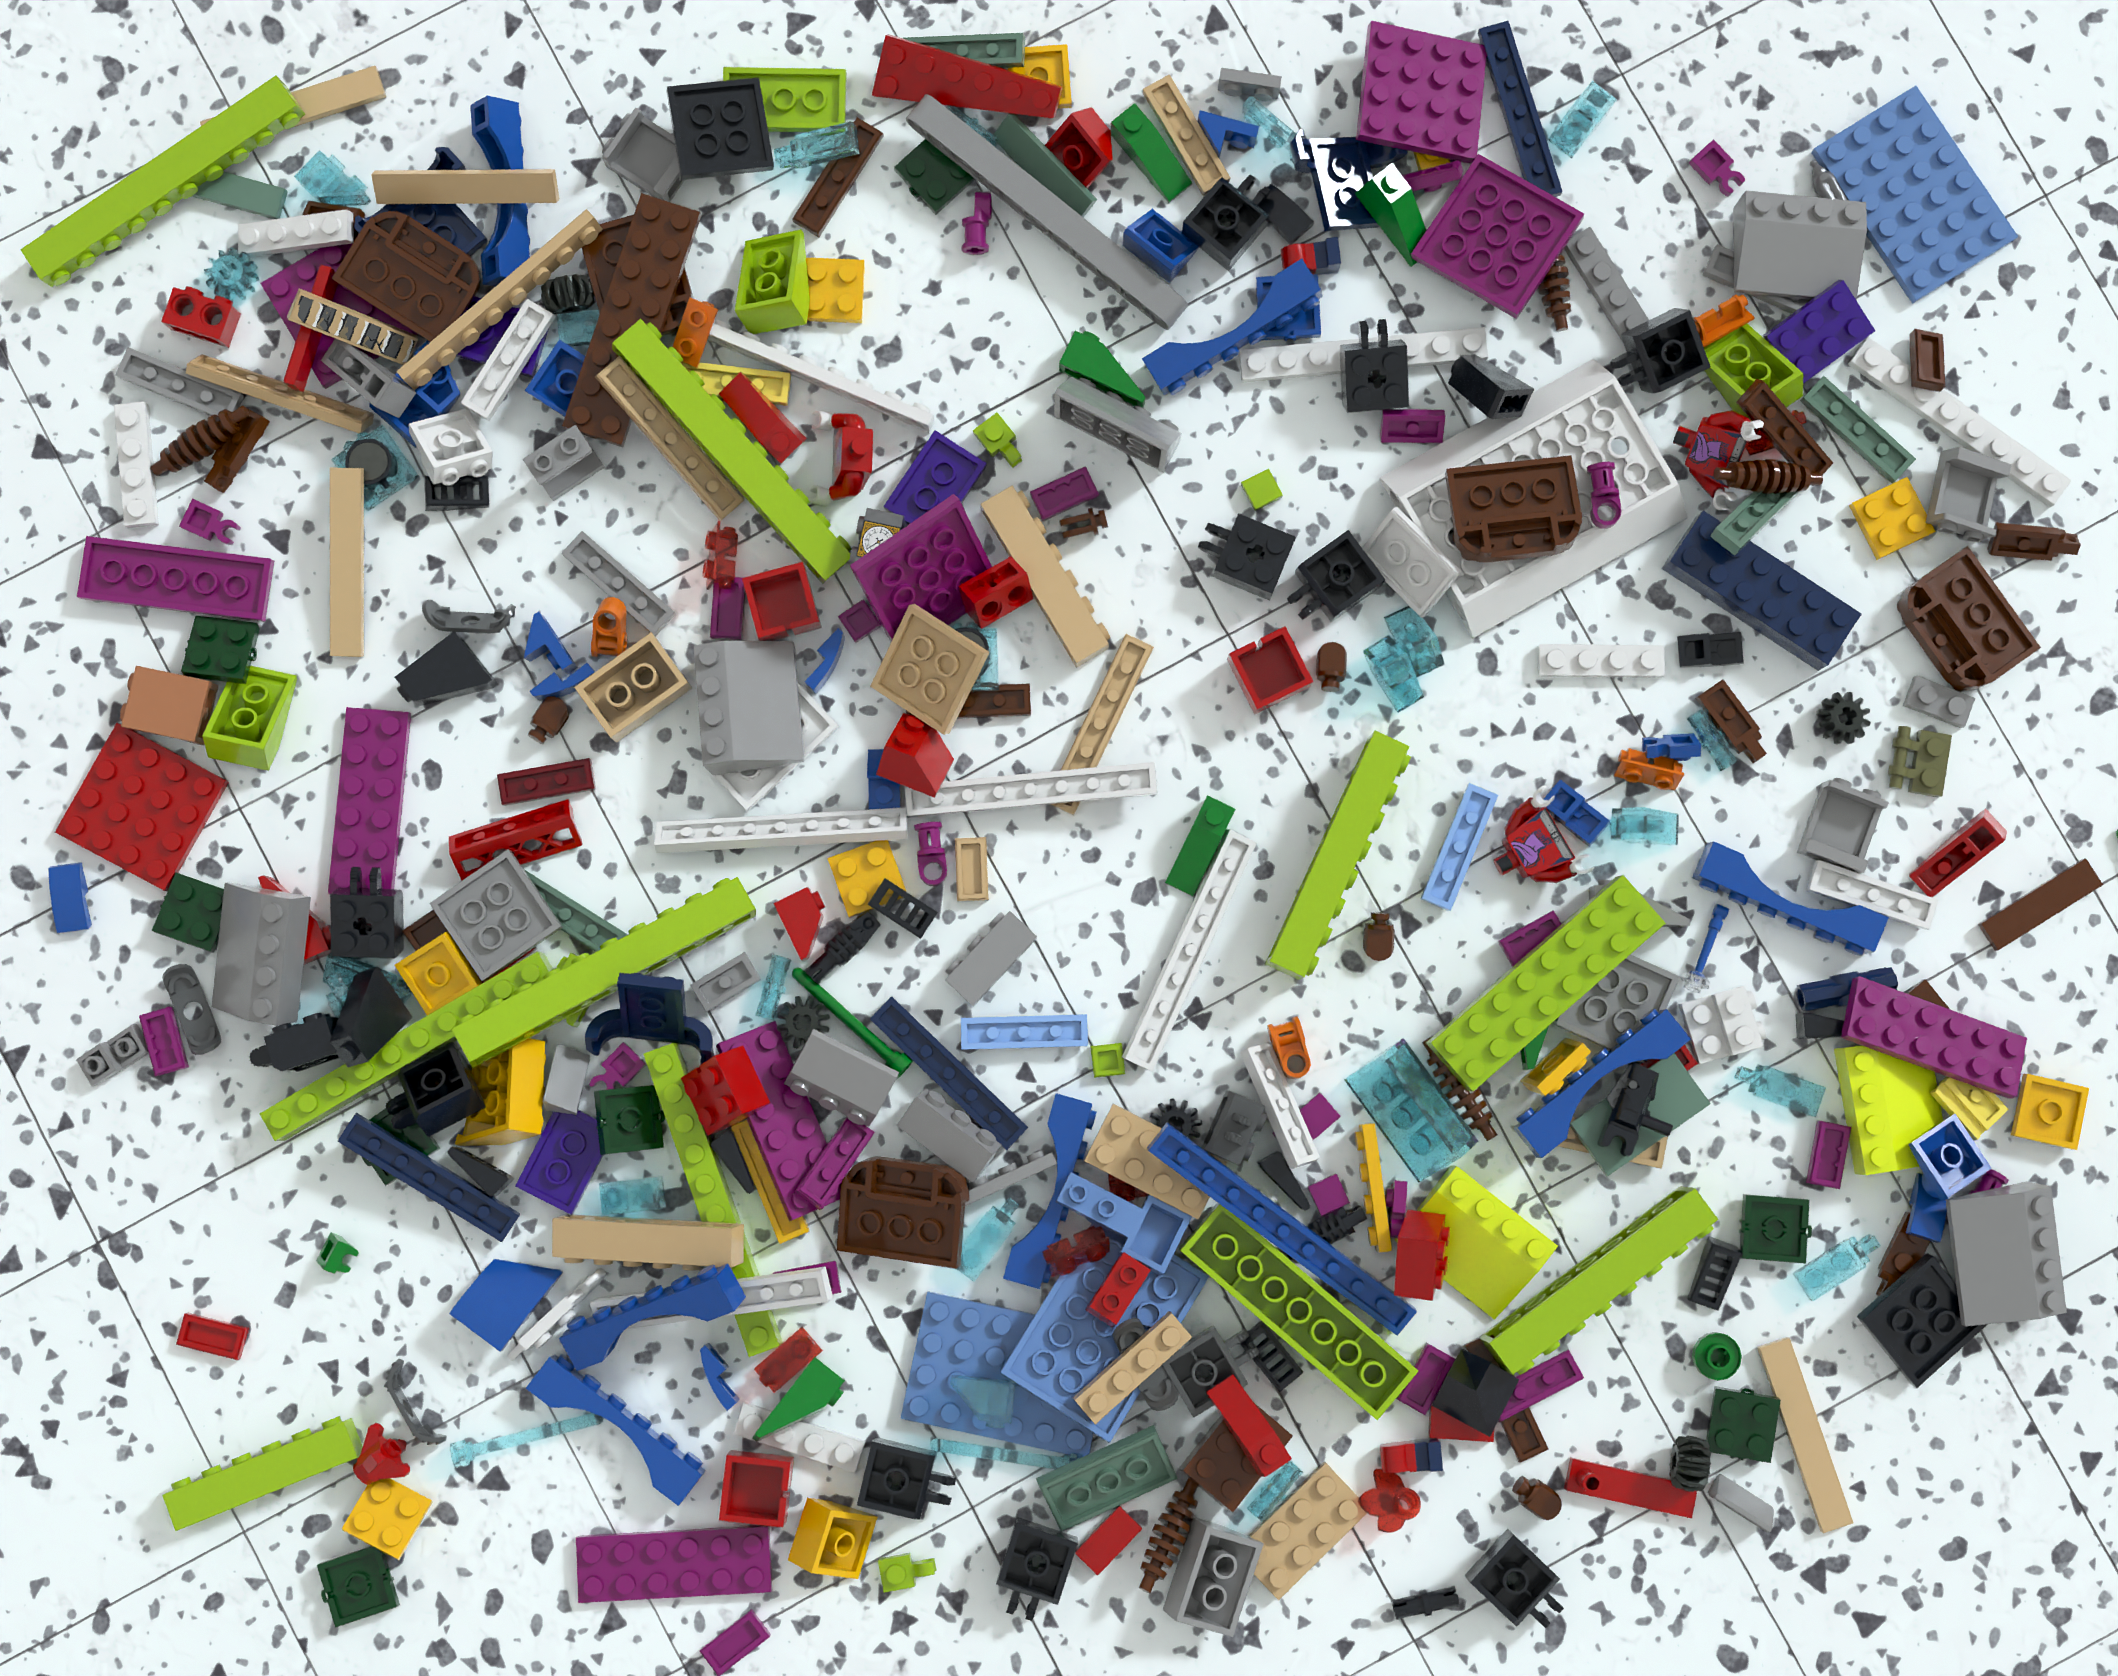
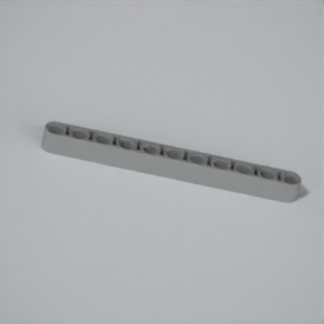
M925 94L906 117L907 123L917 133L1157 325L1169 330L1188 307L1186 300L932 96Z

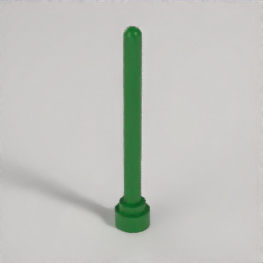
M799 967L793 969L792 977L820 1003H823L831 1013L884 1059L886 1066L899 1072L897 1079L903 1075L913 1063V1060L908 1055L891 1050L822 986L813 981V978Z

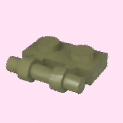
M1898 726L1897 737L1893 738L1892 748L1895 749L1893 764L1889 765L1888 776H1890L1889 788L1900 790L1902 789L1903 779L1910 780L1908 792L1937 798L1942 797L1952 735L1919 730L1917 731L1916 741L1910 739L1911 727ZM1907 752H1914L1912 768L1905 767Z

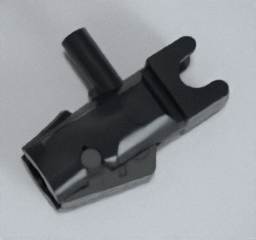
M1635 1063L1630 1064L1606 1098L1612 1108V1112L1599 1137V1146H1609L1612 1139L1617 1136L1622 1141L1621 1155L1630 1157L1639 1138L1638 1133L1641 1126L1667 1137L1670 1135L1673 1125L1650 1116L1651 1112L1648 1111L1650 1101L1655 1099L1659 1073Z

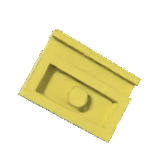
M1947 1076L1930 1092L1950 1116L1956 1114L1973 1141L1978 1140L1981 1134L1988 1130L2009 1110L1994 1093Z

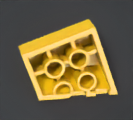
M528 1038L472 1068L473 1077L486 1108L466 1117L463 1135L457 1134L455 1145H507L541 1135L544 1122L542 1105L545 1093V1086L543 1084L544 1066L546 1063L545 1041Z

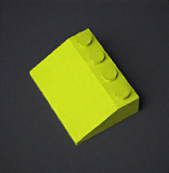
M1862 1045L1835 1048L1834 1054L1846 1125L1851 1127L1849 1143L1855 1174L1871 1175L1919 1167L1908 1144L1943 1121L1941 1105L1930 1094L1937 1087L1935 1072Z
M1451 1165L1416 1210L1446 1215L1445 1227H1450V1238L1448 1247L1446 1246L1445 1256H1448V1266L1443 1280L1494 1320L1540 1271L1558 1247L1553 1241L1455 1165Z

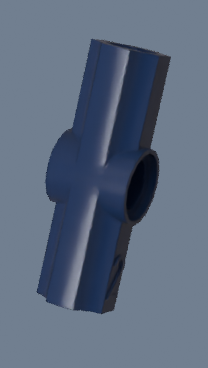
M1884 967L1862 973L1855 971L1829 976L1830 979L1797 985V1001L1802 1011H1812L1834 1005L1836 1007L1847 1006L1853 978L1860 976L1897 990V976L1892 967Z

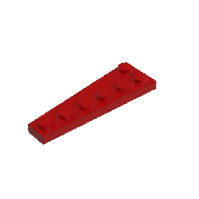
M887 34L885 35L872 96L920 102L924 95L928 94L942 105L1055 118L1063 87Z

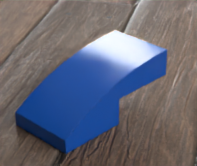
M839 628L818 648L817 652L824 661L804 681L807 687L815 694L820 691L830 678L841 656L845 635Z
M586 663L564 681L554 672L529 692L539 701L544 700L548 696L559 698L575 692L576 689L574 687L595 673V670Z
M1559 780L1543 799L1549 800L1552 796H1555L1554 800L1546 806L1548 812L1589 847L1610 824L1608 818L1586 803L1582 795L1562 780Z
M82 862L50 866L48 868L49 889L57 933L89 929L92 923L85 898L89 891Z
M1916 1173L1909 1204L1913 1206L1906 1233L1939 1243L1942 1239L1946 1220V1199L1941 1201L1930 1196L1922 1185L1923 1174Z
M707 1343L700 1349L703 1368L713 1392L726 1411H728L740 1398L720 1376L730 1366L713 1346Z

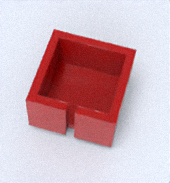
M803 562L742 578L755 629L760 641H776L789 637V630L798 635L822 628L807 570Z
M1286 626L1261 637L1257 645L1253 641L1229 653L1227 661L1254 715L1310 688L1314 682Z
M743 1045L713 1056L699 1067L681 1077L685 1092L690 1097L707 1136L738 1124L770 1104L768 1096Z
M1407 1210L1398 1235L1394 1296L1433 1301L1436 1289H1442L1444 1275L1446 1276L1448 1256H1445L1446 1246L1448 1247L1450 1238V1227H1445L1446 1215Z
M730 1450L726 1455L719 1521L784 1527L787 1522L790 1492L784 1491H788L791 1487L794 1457Z

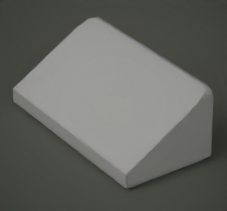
M556 1045L543 1099L545 1110L577 1115L590 1055L564 1045Z
M1717 1475L1707 1492L1709 1493L1708 1495L1765 1532H1771L1774 1516L1773 1507L1724 1475Z

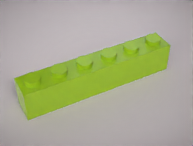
M340 1416L321 1423L323 1429L312 1433L311 1429L308 1428L291 1435L293 1442L282 1446L280 1440L261 1447L263 1452L261 1455L252 1458L249 1452L231 1460L233 1466L224 1470L221 1469L219 1464L202 1471L203 1478L192 1482L189 1476L172 1483L171 1487L173 1490L162 1496L175 1531L358 1458L363 1446L353 1419L350 1418L342 1421Z

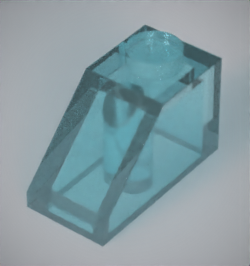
M1410 606L1384 617L1404 662L1416 677L1445 665L1436 634Z
M1646 807L1612 808V817L1609 824L1611 840L1639 844L1678 845L1679 814Z
M961 1375L951 1376L950 1385L978 1420L986 1421V1427L1005 1428V1423H1012L1016 1385L1014 1382Z

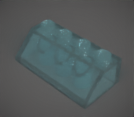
M1404 1038L1379 1053L1344 1079L1418 1183L1460 1159L1479 1142Z

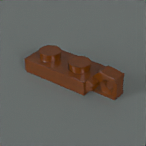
M248 408L250 416L241 421V429L236 434H232V437L227 442H223V445L215 451L211 458L214 460L213 467L204 480L205 483L222 493L233 483V478L237 476L236 474L246 463L249 454L270 423L265 417Z
M1995 522L1994 529L1997 530L1996 535L1990 538L1987 550L1992 556L2051 561L2053 557H2058L2059 553L2078 555L2081 543L2077 534L2066 533L2065 530L2059 528Z
M1722 679L1695 698L1731 748H1734L1738 754L1744 752L1752 763L1757 762L1767 754L1758 742L1762 738L1759 726L1725 680Z
M1910 1212L1904 1213L1878 1266L1880 1270L1877 1276L1882 1278L1875 1293L1878 1296L1924 1256L1931 1242L1906 1233Z

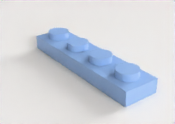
M1471 783L1467 784L1420 898L1421 900L1451 911L1497 800V794Z
M1087 1014L961 1018V1050L1088 1046Z

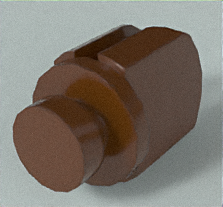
M1088 508L1089 513L1059 520L1060 527L1091 520L1092 524L1062 532L1063 539L1094 532V536L1099 535L1097 527L1102 526V529L1108 528L1104 509L1099 510V514L1094 515L1093 508Z
M1328 642L1323 644L1318 650L1316 675L1317 680L1321 681V690L1337 692L1340 690L1339 682L1345 680L1347 652L1341 644Z
M548 696L542 701L531 717L530 724L535 729H531L528 736L543 745L547 740L545 736L554 738L555 735H558L569 718L568 708L561 698Z
M1371 912L1370 919H1373V923H1365L1363 949L1366 955L1373 960H1386L1394 951V925L1386 923V920H1389L1390 913Z
M1521 1476L1513 1485L1512 1491L1518 1495L1519 1503L1538 1518L1551 1520L1559 1514L1562 1507L1561 1498L1553 1489L1539 1479L1532 1478L1529 1480Z

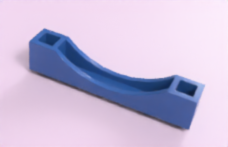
M487 95L471 104L472 135L481 147L491 170L523 169L524 149L521 142L520 127L522 121L519 114V102ZM497 203V218L494 232L488 245L481 253L483 285L496 287L530 258V236L527 225L528 207L526 203Z
M1300 259L1275 275L1271 288L1262 304L1249 319L1236 329L1218 338L1204 342H1167L1143 357L1142 360L1163 395L1169 392L1171 395H1174L1187 386L1185 382L1195 376L1202 378L1213 370L1212 366L1222 359L1224 362H1227L1240 353L1239 349L1248 343L1255 345L1267 336L1266 332L1275 326L1277 329H1280L1293 320L1292 316L1302 309L1304 312L1315 308L1320 303L1319 299L1323 297L1322 290L1303 259Z
M1715 841L1706 844L1692 877L1700 881L1699 886L1707 891L1717 893V890L1729 894V900L1737 904L1746 905L1748 902L1758 907V913L1770 918H1775L1778 915L1787 919L1786 924L1801 931H1804L1805 928L1816 932V938L1833 944L1834 940L1845 945L1844 950L1857 956H1862L1863 953L1875 952L1889 917L1861 905L1845 909L1821 910L1792 903L1767 887L1750 868L1742 853Z
M1654 1008L1640 1019L1642 1022L1640 1027L1635 1031H1632L1630 1028L1624 1031L1615 1039L1618 1043L1609 1051L1606 1048L1600 1050L1590 1059L1593 1062L1591 1066L1584 1071L1580 1069L1575 1073H1571L1566 1078L1568 1082L1566 1086L1552 1095L1548 1093L1546 1096H1543L1541 1098L1544 1102L1535 1110L1529 1107L1516 1118L1519 1123L1513 1129L1536 1158H1543L1567 1139L1570 1122L1578 1104L1586 1092L1600 1078L1614 1069L1631 1062L1646 1059H1667L1691 1040L1667 1009L1657 1012Z
M1058 1093L1055 1094L1047 1122L1057 1154V1178L1054 1193L1047 1210L1038 1224L1024 1238L1012 1246L1003 1279L1040 1289L1042 1282L1048 1284L1053 1265L1047 1264L1051 1251L1057 1253L1062 1234L1056 1233L1059 1220L1066 1222L1069 1212L1068 1208L1056 1203V1200L1070 1172L1079 1176V1173L1074 1171L1077 1159H1084L1088 1142L1082 1139L1086 1128L1092 1130L1097 1111L1091 1110L1092 1103Z
M729 1264L717 1268L715 1265H710L699 1271L697 1276L689 1278L688 1275H684L673 1281L671 1286L664 1289L659 1285L650 1289L643 1297L638 1299L635 1295L626 1298L615 1308L611 1309L610 1306H605L593 1313L592 1317L585 1319L584 1316H579L567 1324L568 1329L559 1340L576 1371L603 1362L616 1347L623 1331L643 1319L658 1315L676 1314L708 1322L734 1312L746 1296Z
M556 1354L550 1356L526 1389L550 1408L567 1407L586 1410L602 1416L618 1426L633 1441L642 1454L650 1473L652 1486L679 1506L706 1470L701 1467L703 1462L690 1452H687L686 1455L676 1448L678 1443L668 1434L662 1432L659 1435L650 1428L652 1425L651 1421L640 1413L633 1415L625 1408L627 1404L619 1396L613 1393L609 1396L600 1389L602 1384L589 1374L583 1376L576 1371L570 1358L563 1354L559 1357Z

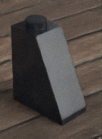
M1476 354L1460 355L1451 368L1452 375L1448 381L1450 386L1491 419L1521 417L1534 391L1533 387Z
M455 631L394 677L400 684L396 688L400 695L408 703L412 700L420 706L492 689L498 685L497 681L465 640Z
M378 966L358 972L353 977L330 1040L338 1057L347 1067L368 1062L413 1018Z

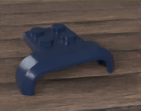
M1300 129L1289 145L1293 164L1296 171L1311 173L1324 231L1378 228L1379 225L1355 193L1373 178L1371 169L1394 163L1407 155L1408 151L1356 140V137L1303 139L1305 137L1304 130Z
M437 147L435 149V160L427 169L466 170L464 164L449 147ZM386 204L377 213L372 215L374 217L388 211H397L408 215L470 256L488 242L485 235L457 204ZM359 215L356 216L355 230L360 233L365 223L372 216L362 218Z
M619 973L617 987L620 1009L608 1010L596 1016L588 1025L585 1033L586 1050L595 1056L600 1054L602 1046L607 1041L617 1037L693 1046L701 1055L700 1065L714 1056L713 1038L709 1028L700 1020L686 1016L684 980L669 976L654 977L640 973Z

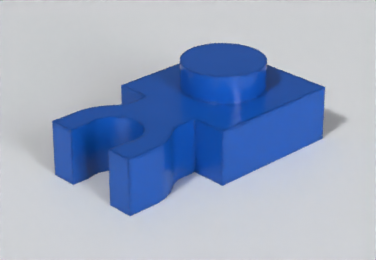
M1694 733L1663 735V738H1642L1641 749L1643 752L1646 751V758L1668 755L1669 758L1677 761H1687L1691 757H1701V743Z

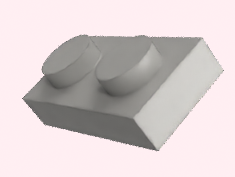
M1221 68L1218 91H1224V94L1229 96L1253 95L1254 98L1262 101H1269L1272 98L1278 99L1282 76Z
M1917 675L1912 679L1903 706L1953 726L1963 728L1966 726L1976 698Z
M743 952L695 981L690 986L705 1011L709 1012L762 979L747 954Z

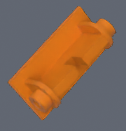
M1735 294L1729 300L1718 305L1719 311L1716 312L1712 308L1704 314L1693 318L1703 347L1755 319L1745 308L1748 305L1745 295L1741 294L1738 296Z
M689 297L672 346L683 358L682 362L698 368L718 309L714 308V305L709 302H700Z
M1631 748L1620 751L1618 757L1620 764L1614 773V777L1623 778L1632 783L1640 782L1653 785L1661 790L1670 789L1675 791L1684 776L1682 772L1683 764L1678 763L1677 760L1660 756L1653 758V764H1649V758L1645 756L1646 752Z

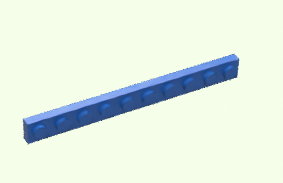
M1169 1123L1163 1126L1148 1145L1147 1149L1150 1153L1398 1336L1417 1313L1414 1306L1402 1297L1394 1296V1291Z

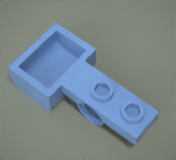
M1070 1172L1056 1200V1203L1082 1215L1090 1223L1126 1238L1118 1255L1125 1252L1151 1269L1150 1272L1158 1275H1164L1192 1216L1151 1195L1146 1197L1140 1208Z

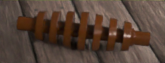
M1563 255L1558 256L1537 288L1539 294L1545 295L1541 298L1544 306H1550L1545 309L1547 317L1554 319L1557 332L1568 329L1566 316L1571 312V304L1565 303L1571 298L1570 291H1564L1570 287L1569 279L1565 278L1569 275L1568 268L1563 266L1566 263Z
M243 405L233 412L224 409L218 415L214 414L209 416L207 420L203 419L197 422L196 425H191L186 429V432H182L177 437V440H173L168 445V448L166 447L160 452V460L151 465L152 472L156 476H160L167 470L176 473L182 470V467L186 468L192 465L193 462H199L204 457H209L214 453V450H218L223 445V442H227L232 437V434H236L241 429L240 422L250 416L249 411Z
M1774 459L1731 462L1727 468L1717 467L1714 470V479L1725 480L1729 487L1761 492L1763 494L1806 491L1810 485L1820 486L1823 482V475L1821 473H1811L1807 466L1776 461Z
M1433 1036L1422 1042L1430 1057L1426 1061L1429 1066L1434 1063L1438 1066L1437 1069L1432 1071L1434 1078L1441 1074L1445 1077L1438 1083L1439 1088L1443 1089L1448 1085L1452 1088L1443 1096L1446 1100H1449L1457 1095L1459 1100L1451 1105L1454 1110L1464 1106L1466 1110L1459 1116L1463 1120L1471 1117L1473 1121L1468 1124L1471 1130L1477 1128L1486 1141L1491 1140L1498 1134L1490 1124V1119L1493 1117L1491 1111L1482 1112V1109L1487 1106L1485 1099L1478 1103L1475 1101V1098L1482 1094L1480 1088L1478 1087L1473 1092L1467 1091L1426 1044Z
M1189 1478L1183 1490H1180V1492L1175 1491L1172 1495V1499L1177 1503L1168 1502L1165 1506V1509L1171 1515L1161 1513L1158 1520L1165 1526L1154 1524L1152 1532L1160 1538L1150 1536L1148 1544L1156 1550L1146 1549L1144 1557L1150 1560V1563L1142 1562L1140 1567L1144 1576L1139 1589L1144 1592L1151 1593L1155 1582L1158 1579L1164 1580L1167 1573L1161 1568L1170 1569L1174 1563L1167 1555L1177 1558L1181 1552L1172 1544L1184 1546L1187 1539L1178 1532L1189 1534L1191 1527L1183 1520L1192 1522L1194 1513L1188 1510V1508L1196 1509L1198 1501L1194 1496L1198 1486Z

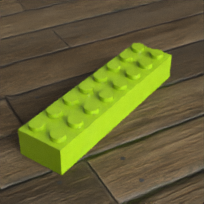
M1376 730L1367 739L1265 965L1298 980L1304 978L1305 975L1313 974L1319 961V957L1315 956L1318 947L1322 948L1326 945L1333 929L1328 927L1331 918L1335 919L1338 917L1343 909L1346 900L1341 898L1344 890L1348 891L1349 888H1352L1359 871L1354 868L1357 861L1361 862L1368 854L1372 842L1367 839L1370 833L1374 834L1379 829L1385 813L1380 812L1383 804L1387 805L1388 802H1391L1398 785L1393 782L1396 776L1400 777L1405 772L1411 756L1407 755V751L1410 746Z
M1624 875L1615 877L1430 1038L1426 1044L1467 1091H1475L1666 923Z
M1679 1186L1479 1337L1501 1369L1512 1375L1516 1372L1519 1375L1525 1373L1534 1366L1533 1359L1541 1353L1548 1355L1560 1346L1559 1340L1568 1333L1570 1336H1573L1586 1326L1584 1322L1593 1314L1597 1317L1606 1312L1612 1306L1610 1301L1619 1294L1621 1297L1630 1294L1637 1288L1635 1282L1644 1275L1647 1278L1655 1275L1663 1268L1661 1263L1670 1256L1674 1259L1683 1254L1688 1249L1686 1244L1695 1237L1701 1239L1708 1235L1714 1229L1712 1224L1719 1219L1696 1188ZM1494 1334L1495 1338L1493 1339L1489 1336Z
M1218 1202L1179 1247L1182 1253L1377 1421L1418 1373V1370L1263 1236Z

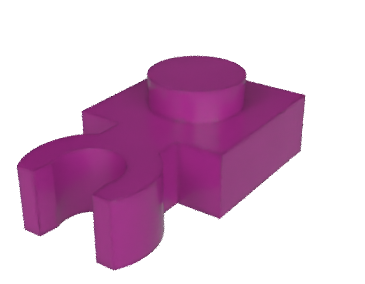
M1714 139L1689 162L1692 168L1709 185L1717 180L1720 183L1721 193L1727 197L1734 191L1728 185V181H1735L1739 187L1745 182V178L1740 172L1732 171L1729 168L1734 163V160Z
M193 498L179 525L182 529L208 541H211L215 533L216 537L226 545H233L234 543L225 536L226 530L234 528L240 531L241 529L232 520L221 521L224 515L221 511Z
M622 1042L601 1064L607 1072L604 1075L593 1077L589 1085L595 1087L598 1082L604 1081L607 1085L606 1090L615 1089V1083L618 1081L625 1087L647 1064L626 1042Z
M1395 1180L1391 1184V1188H1386L1385 1202L1386 1207L1389 1208L1390 1238H1398L1404 1221L1407 1181Z

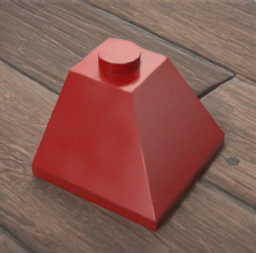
M1092 107L1071 113L1045 144L1087 189L1113 160L1111 130Z

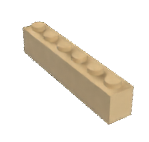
M1012 485L981 503V511L1009 557L1012 556L1027 572L1034 599L1075 667L1081 666L1108 650L1109 643L1107 640L1111 637L1102 622L1096 624L1091 615L1095 612L1093 606L1086 596L1081 598L1075 587L1079 585L1070 569L1064 571L1059 563L1063 558L1054 543L1049 545L1043 535L1047 532L1038 517L1033 519L1027 510L1031 505L1023 491L1021 490L1017 493Z
M565 1214L552 1219V1257L564 1258L565 1263H582L584 1259H593V1264L610 1265L613 1264V1261H623V1266L626 1267L642 1266V1262L653 1263V1268L657 1269L671 1268L672 1264L682 1265L683 1270H701L702 1266L715 1265L717 1268L729 1264L732 1270V1267L744 1262V1224Z

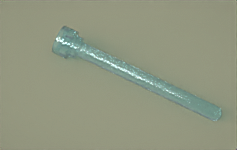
M589 1413L472 1444L471 1441L465 1442V1440L450 1443L452 1462L455 1468L469 1465L470 1461H474L476 1456L601 1424L604 1418L594 1413Z
M937 1438L933 1439L930 1443V1448L936 1452L1049 1469H1058L1083 1457V1454L1073 1452L1070 1455L1064 1454V1457Z

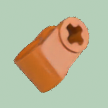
M607 597L603 599L593 616L592 657H598L599 654L619 656L627 650V610L625 604L618 598ZM604 613L613 615L615 619L607 618Z
M1298 1016L1293 1017L1290 1022L1276 1026L1268 1024L1267 1030L1270 1041L1284 1075L1290 1079H1299L1305 1076L1310 1069L1311 1062ZM1293 1032L1292 1034H1289V1035H1285V1036H1282V1037L1279 1036V1035L1284 1034V1033ZM1298 1056L1302 1059L1304 1067L1300 1073H1293L1288 1069L1287 1060L1289 1057Z

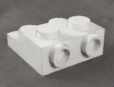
M468 408L409 423V433L421 453V463L433 484L442 482L444 485H452L460 477L470 474L474 477H481L492 468L493 451Z
M1739 986L1679 1004L1688 1036L1691 1038L1690 1043L1698 1063L1697 1065L1764 1047L1762 1040L1766 1039L1765 1028L1761 1021L1756 1022L1752 1011L1757 1008L1756 999L1751 990L1746 991L1745 986Z

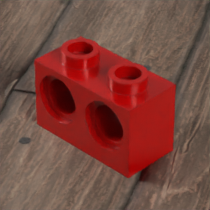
M186 286L185 290L173 287L161 322L172 331L229 348L241 315L232 306L233 302L217 295L214 296V299L204 297L202 291ZM188 305H193L192 312L182 316L184 308ZM217 314H222V320L218 324L212 325L213 317Z
M1012 556L958 586L965 612L981 629L1034 599L1027 572Z
M1123 1252L1117 1258L1085 1310L1110 1327H1114L1119 1322L1151 1269Z

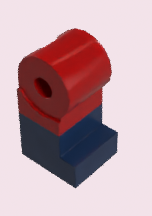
M1338 237L1326 238L1325 241L1292 244L1280 250L1283 270L1300 259H1303L1311 274L1338 273L1341 266Z
M1437 1438L1380 1445L1383 1473L1443 1471L1441 1441Z

